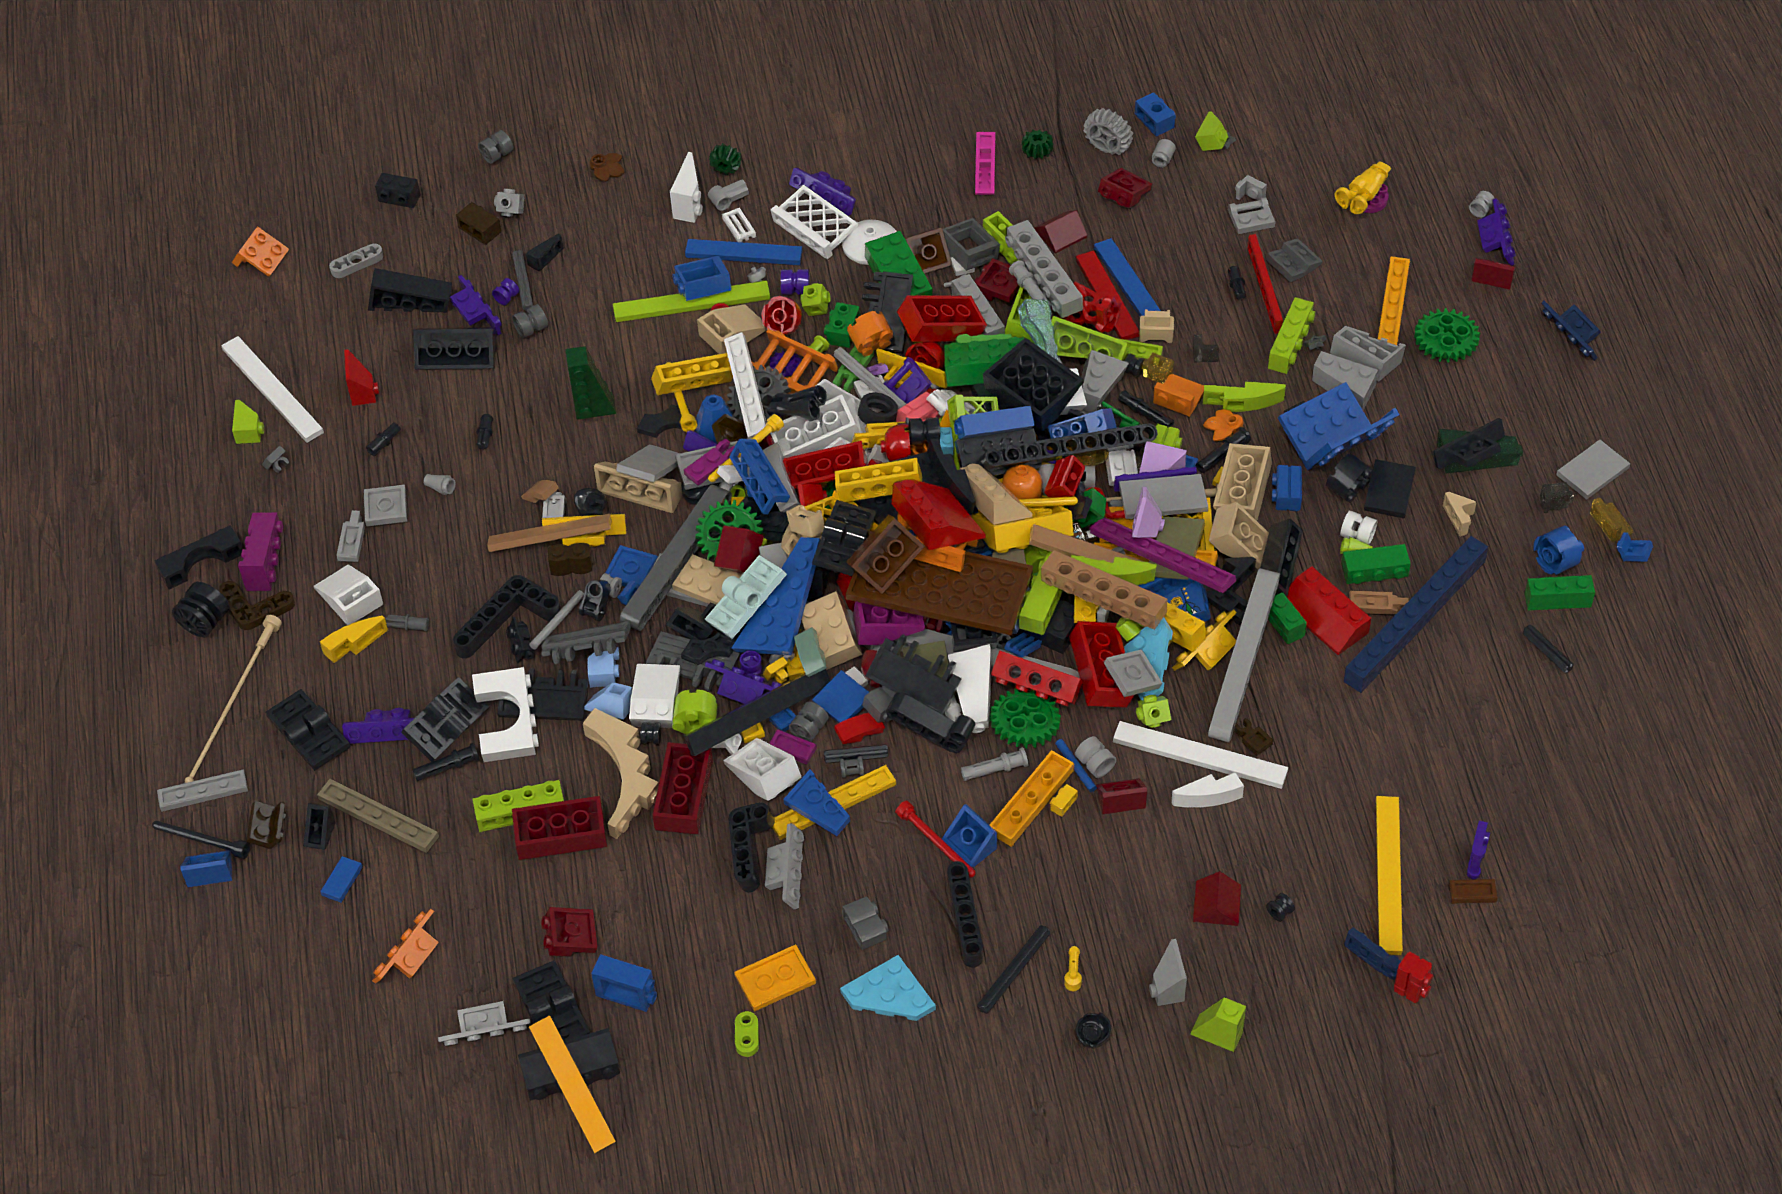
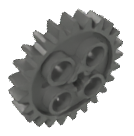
M760 365L757 370L753 366L767 422V419L770 417L767 413V403L777 393H789L791 389L788 387L789 383L782 373L779 374L776 368L772 371L770 366H767L765 369ZM767 383H770L768 387L764 388ZM729 386L732 393L727 394V397L730 399L727 404L731 407L730 410L734 418L744 422L736 387Z

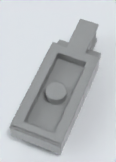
M352 510L350 521L343 523L337 551L338 561H359L365 531V523L361 522L360 511Z

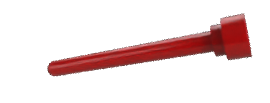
M908 800L902 802L897 807L895 813L902 820L905 819L912 822L952 862L960 861L964 863L968 869L969 877L975 876V870L915 814L914 806Z

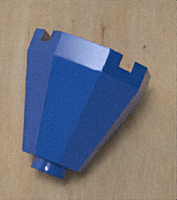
M715 394L706 396L696 416V433L715 443L717 442L711 425L724 414L734 417L722 397Z

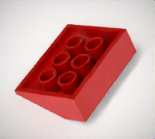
M914 479L893 483L891 504L928 550L986 538L983 530L948 488Z

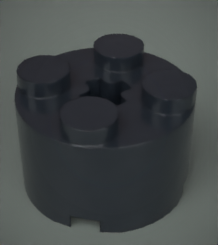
M1347 454L1334 468L1336 469L1334 475L1330 474L1326 486L1351 503L1356 498L1357 491L1359 489L1364 490L1370 482L1368 477L1372 474L1373 469L1355 455Z

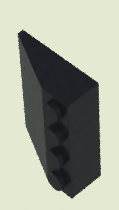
M1024 338L983 373L985 389L1010 408L1031 406L1034 425L1042 431L1059 417L1084 383L1083 378L1027 338Z

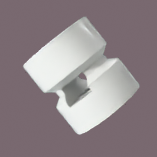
M1348 511L1340 536L1346 538L1350 536L1369 545L1375 534L1378 520L1367 516L1362 518L1361 514ZM1357 523L1360 524L1358 531H1355Z

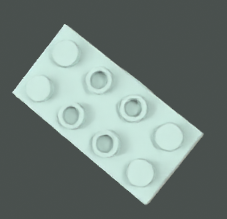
M759 555L740 578L730 576L725 579L722 584V592L725 596L708 614L705 620L733 639L787 574L781 568Z

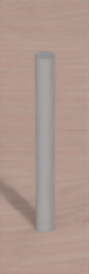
M577 591L531 641L529 645L532 649H537L582 600L584 596L582 591Z

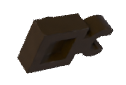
M1245 718L1243 720V725L1246 728H1241L1238 724L1235 725L1236 734L1243 736L1242 743L1256 756L1273 745V739L1259 726L1253 729L1249 719Z

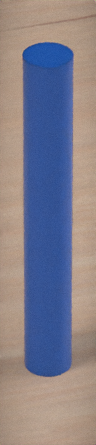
M1063 739L1057 740L1055 745L1066 759L1074 763V771L1088 791L1094 792L1097 789L1094 782Z

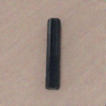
M1529 624L1524 628L1523 634L1564 673H1568L1573 669L1574 664L1533 625Z
M886 744L824 751L826 763L840 762L841 758L844 760L857 759L858 756H862V759L888 757V746Z

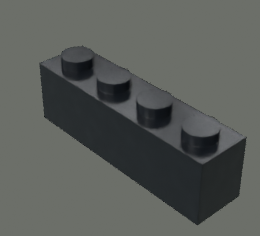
M1291 518L1270 526L1260 567L1261 569L1280 573L1275 595L1284 593L1285 596L1288 595L1303 530Z

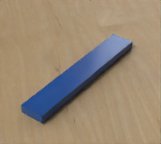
M1112 238L1094 244V250L1139 317L1145 316V309H1148V311H1161Z
M688 239L685 256L686 258L705 259L719 255L721 260L800 265L803 250L802 246Z

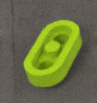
M749 1011L738 1014L735 1019L736 1051L744 1057L753 1056L759 1049L758 1018ZM744 1020H750L749 1023H743ZM745 1040H749V1041H750V1043H748V1044H744L743 1042H744Z

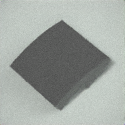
M1298 238L1284 242L1282 249L1267 253L1265 258L1289 282L1307 275L1323 262Z

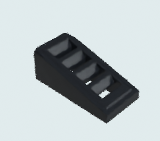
M556 234L526 253L528 266L541 271L564 249L561 235Z

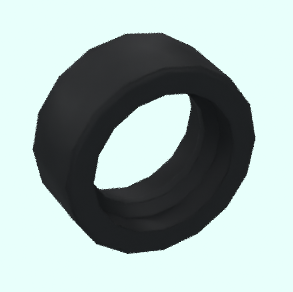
M877 392L864 395L858 408V416L865 424L894 422L898 412V405L891 397ZM870 408H878L886 413H878L871 410Z

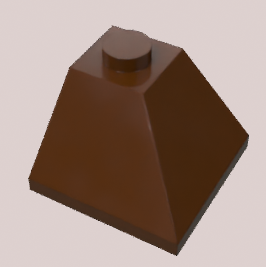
M942 227L904 237L924 274L952 265Z

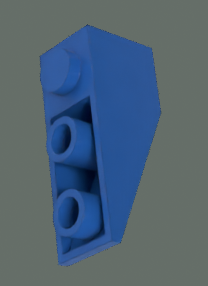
M1112 408L1101 409L1048 426L1051 439L1117 428Z

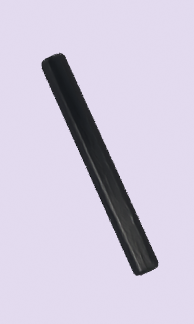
M1040 925L980 1000L977 1007L982 1013H989L1050 935L1048 927Z

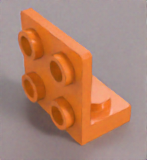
M257 226L231 263L238 267L242 261L244 263L249 262L265 275L270 276L289 249Z

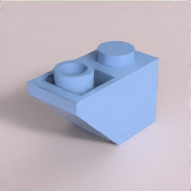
M618 647L613 654L603 651L601 656H595V653L588 657L590 688L606 687L612 682L616 683V677H619V664H615V660H619Z
M612 682L594 694L584 706V710L593 711L596 708L617 719L624 720L630 712L632 687Z

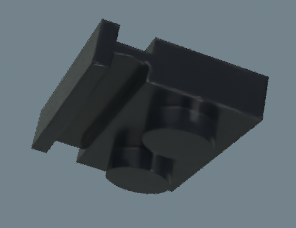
M770 511L769 514L761 513L759 517L761 525L758 527L763 528V533L760 535H763L767 542L782 543L783 535L789 525L787 513Z

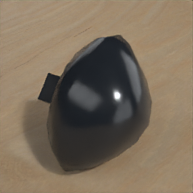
M583 488L574 495V504L580 516L602 515L608 503L606 496L595 488Z

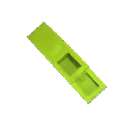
M1245 382V388L1204 385L1203 404L1223 405V409L1231 412L1262 409L1284 401L1286 384Z
M1071 555V558L1134 585L1146 584L1155 580L1156 564L1116 556L1114 562L1111 563L1105 560Z

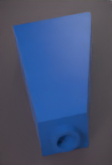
M1031 406L962 415L955 420L954 431L959 439L1026 430L1031 429L1035 425Z

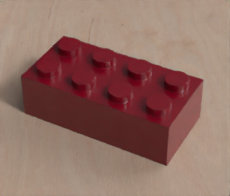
M667 743L653 811L655 830L699 834L713 762L711 748L696 756H691L687 744Z
M600 796L512 809L515 845L519 860L607 847Z

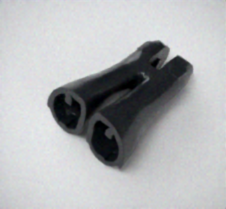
M817 385L795 393H777L772 397L767 413L770 416L773 414L778 416H800L810 422L817 420L820 417L819 406L825 405L827 400L826 390L822 386Z

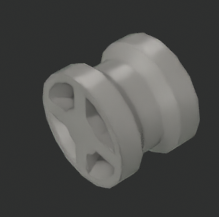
M604 573L600 579L608 581L611 587L609 596L616 598L621 590L622 579L619 577L612 578L610 574ZM598 585V592L600 593V592H601V588H600V586Z

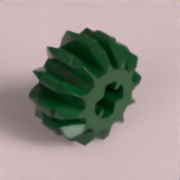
M1032 129L1031 132H1026L1022 138V151L1027 155V158L1033 157L1034 160L1036 158L1043 160L1044 156L1049 157L1053 149L1052 135H1049L1047 131L1042 132L1041 129L1038 131Z
M724 143L721 146L716 145L710 153V166L714 167V171H720V174H735L741 165V153L737 152V148H732L730 145L726 146Z

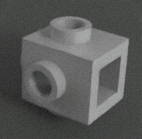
M504 188V192H497L494 198L496 211L502 212L503 216L523 213L525 194L515 193V189Z

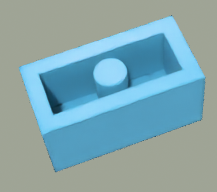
M951 427L940 428V445L943 454L953 455L954 446Z

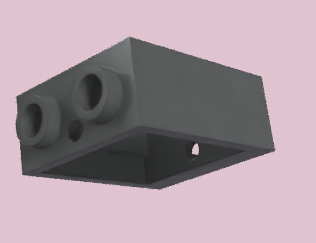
M974 218L942 229L949 254L966 271L986 264L992 258L998 259L1000 244ZM970 237L978 246L966 250L957 241Z

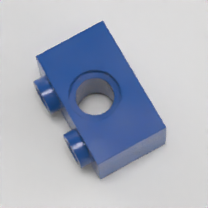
M1154 92L1135 101V115L1155 136L1175 127V112Z

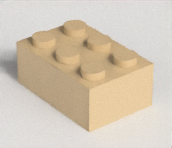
M837 591L805 605L802 623L805 630L813 627L817 631L819 648L824 651L826 670L862 655L845 603Z

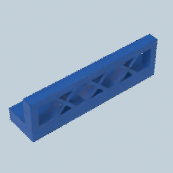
M739 439L729 458L761 512L769 514L775 502H787L790 495L757 440ZM739 453H741V462L738 459ZM747 465L749 466V475L747 474ZM756 480L758 481V491L756 489ZM764 493L768 498L766 504L764 502Z

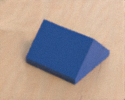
M967 804L963 805L942 837V840L971 867H975L997 849V832Z
M231 851L187 856L180 866L187 887L232 881Z

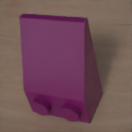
M855 601L853 620L858 645H881L885 638L893 641L899 639L902 634L908 636L925 629L923 616Z

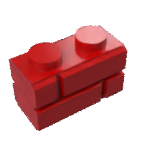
M1073 455L1057 460L1044 490L1045 494L1049 498L1074 497L1085 466Z
M1412 952L1407 953L1398 966L1394 992L1401 996H1406L1408 1000L1414 1003L1419 1002L1421 997L1426 998L1430 992V983L1434 977L1431 974L1432 963L1423 958L1420 960L1419 956Z

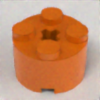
M876 311L865 313L855 319L857 323L854 326L850 324L847 328V332L855 347L864 357L872 354L873 350L878 348L884 349L891 344L890 339L893 336V331L881 311H879V314Z

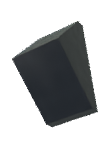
M677 607L666 623L668 627L690 640H705L713 631V627L705 620L702 614L697 609Z
M308 803L304 847L326 849L335 826L330 806Z

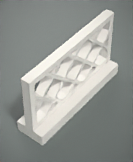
M805 185L799 188L780 207L775 205L771 209L775 223L827 260L833 255L832 250L858 227L856 221ZM806 193L809 195V200L799 201V197ZM812 204H821L823 209L812 210ZM809 205V210L799 211V206ZM796 206V212H787L785 210L788 207ZM834 213L836 215V219L826 220V214ZM823 214V220L812 221V215ZM809 216V221L801 222L799 217ZM841 223L850 224L847 229H839V224ZM836 224V230L826 231V225ZM823 225V231L815 232L812 230V226ZM836 235V239L831 243L826 240V236Z

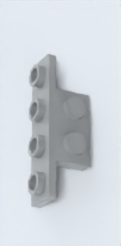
M790 823L787 824L786 842L767 848L765 887L769 890L783 887V901L793 909L799 908L804 835L800 829Z
M504 1001L457 1010L461 1033L438 1037V1042H444L445 1046L458 1044V1039L467 1037V1041L481 1039V1034L490 1033L491 1037L502 1035L505 1029L513 1028V1032L527 1029L526 1025L531 1024V1020L525 1019L507 1023Z

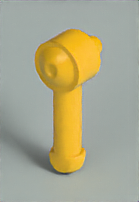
M1072 946L1068 951L1069 972L1065 974L1064 984L1069 991H1077L1082 985V977L1078 972L1080 950L1078 947Z

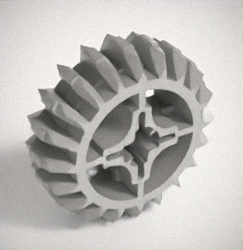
M1096 109L1087 117L1083 125L1085 127L1083 130L1086 133L1085 137L1090 139L1089 143L1093 144L1095 148L1100 149V151L1110 153L1111 155L1123 153L1129 148L1133 140V132L1131 131V126L1127 125L1128 121L1123 120L1122 116L1117 115V112L1113 113L1110 109Z

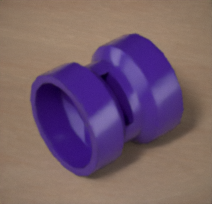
M505 278L501 282V286L496 287L492 291V296L501 305H507L511 297L519 293L517 284L509 278Z
M756 651L744 652L740 656L741 669L745 670L744 674L751 677L752 674L761 676L762 665L759 653Z

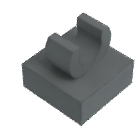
M279 446L264 460L262 465L267 470L273 466V470L279 473L282 469L278 466V463L281 462L284 466H287L289 463L287 458L282 457L285 450Z

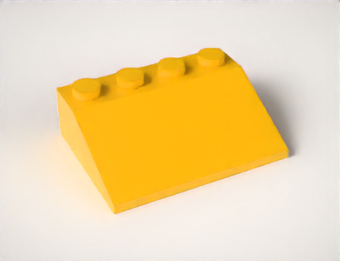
M1062 506L1026 507L1032 513V517L993 525L982 513L970 515L986 534V538L983 539L988 547L997 553L1008 552L1010 548L1015 547L1017 549L1027 548L1033 524L1068 536L1074 535L1072 511Z

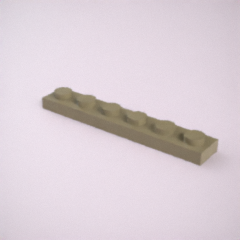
M329 779L317 794L319 800L425 853L429 851L439 838L437 831L332 779Z

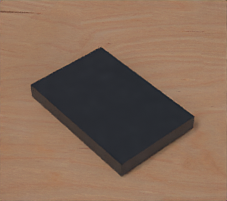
M1375 459L1364 511L1405 518L1416 467Z

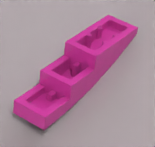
M976 132L975 195H994L995 132Z

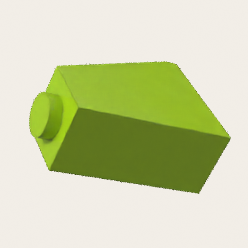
M1224 997L1199 1014L1191 1035L1234 1052L1243 1034L1246 1006Z

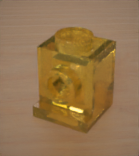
M1152 352L1149 359H1145L1142 364L1143 376L1164 384L1168 376L1173 374L1174 360Z

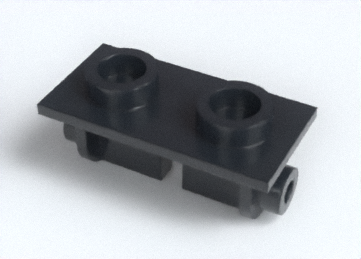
M513 617L510 626L507 627L506 634L507 638H510L511 652L515 655L516 662L519 663L521 657L532 659L535 650L529 645L531 640L527 624L523 621L516 622L515 617Z

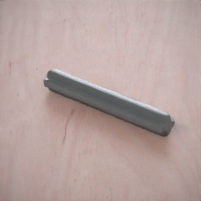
M518 250L513 251L512 254L523 310L527 311V308L533 306L523 251Z

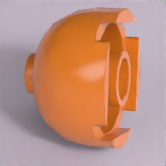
M1023 464L1009 468L1004 474L1002 484L1017 499H1037L1042 496V478L1034 467Z

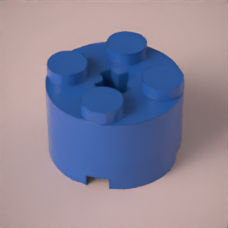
M1567 526L1558 527L1537 537L1533 546L1534 551L1537 550L1538 557H1536V560L1540 567L1546 573H1555V575L1578 565L1584 551L1583 543L1577 540Z

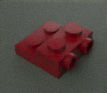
M1119 168L1101 178L1098 192L1105 198L1115 200L1118 205L1130 208L1139 203L1141 195L1151 190L1152 183L1123 168Z
M992 258L989 264L984 266L980 277L975 279L974 282L987 300L992 301L996 297L1010 302L1020 286L1017 283L1016 277L1009 272L1011 265Z
M549 907L546 915L542 917L541 927L546 929L547 935L544 936L543 947L548 949L550 956L571 957L573 952H596L597 940L593 909Z

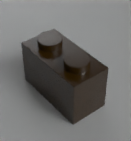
M473 202L456 214L458 228L484 245H487L501 233L499 218Z

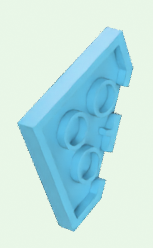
M1162 618L1155 630L1144 627L1139 634L1124 646L1125 653L1142 649L1161 681L1163 680L1164 670H1167L1169 653L1167 652L1169 640H1172L1173 631L1165 618ZM1162 682L1159 689L1139 693L1138 696L1141 700H1144L1143 697L1147 695H1156L1158 697L1164 690V683Z
M899 955L840 988L841 994L853 1010L862 1011V1009L875 1011L876 1014L892 1017L894 1015L905 1016L907 1019L914 1021L936 1010L934 1002Z

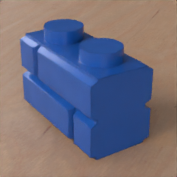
M1278 465L1276 473H1272V485L1276 486V489H1272V502H1276L1277 510L1289 509V511L1301 510L1302 467Z

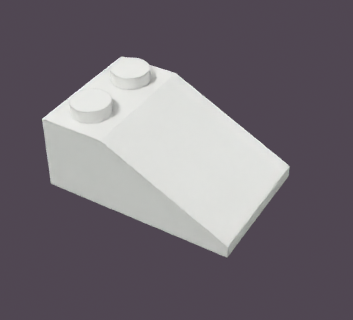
M688 152L670 190L673 219L695 223L697 217L702 213V205L700 204L701 191L698 189L692 152Z
M637 664L629 720L632 726L641 727L642 722H645L649 725L660 723L661 728H673L675 697L678 695L680 665Z
M755 738L723 760L724 764L756 795L767 801L775 798L784 789L792 786L797 780L802 778L794 756L759 738Z

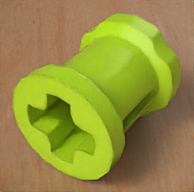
M817 335L814 338V342L807 347L822 353L829 349V343L825 338Z

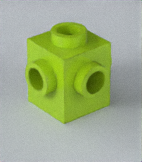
M814 283L804 286L803 294H801V303L808 316L827 314L828 303L831 299L829 291L825 289L823 284Z
M1147 695L1143 697L1144 700L1138 701L1139 707L1136 708L1137 718L1146 726L1158 727L1161 725V722L1171 720L1168 699L1164 696Z

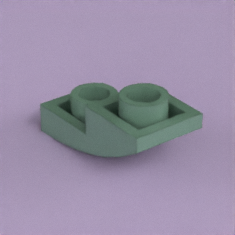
M811 627L794 636L798 655L806 675L810 677L826 669L824 651L819 648L817 631Z

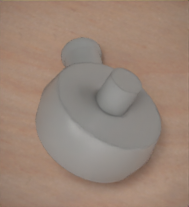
M752 267V272L747 275L751 283L760 282L766 276V269L764 267L759 269Z

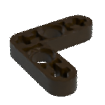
M226 581L219 587L220 593L229 603V611L238 626L243 630H251L263 624L267 615L278 617L292 610L295 606L293 594L289 591H281L250 606L239 586L234 581ZM227 590L233 591L234 596L231 597ZM235 603H243L241 608H233ZM263 608H271L269 613H261ZM246 614L249 621L243 619L242 615Z

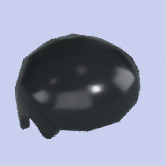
M1101 1012L1085 1014L1078 1020L1075 1028L1077 1039L1085 1047H1101L1109 1040L1111 1034L1110 1020Z

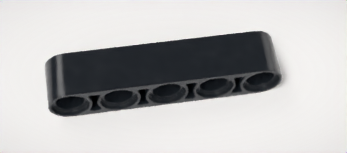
M955 861L949 864L947 868L948 888L962 960L966 966L975 968L983 961V944L968 869L964 863Z

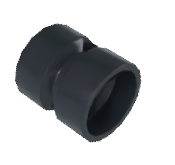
M938 417L926 418L925 421H922L921 418L909 419L910 445H922L924 441L929 444L930 439L938 438L940 442Z

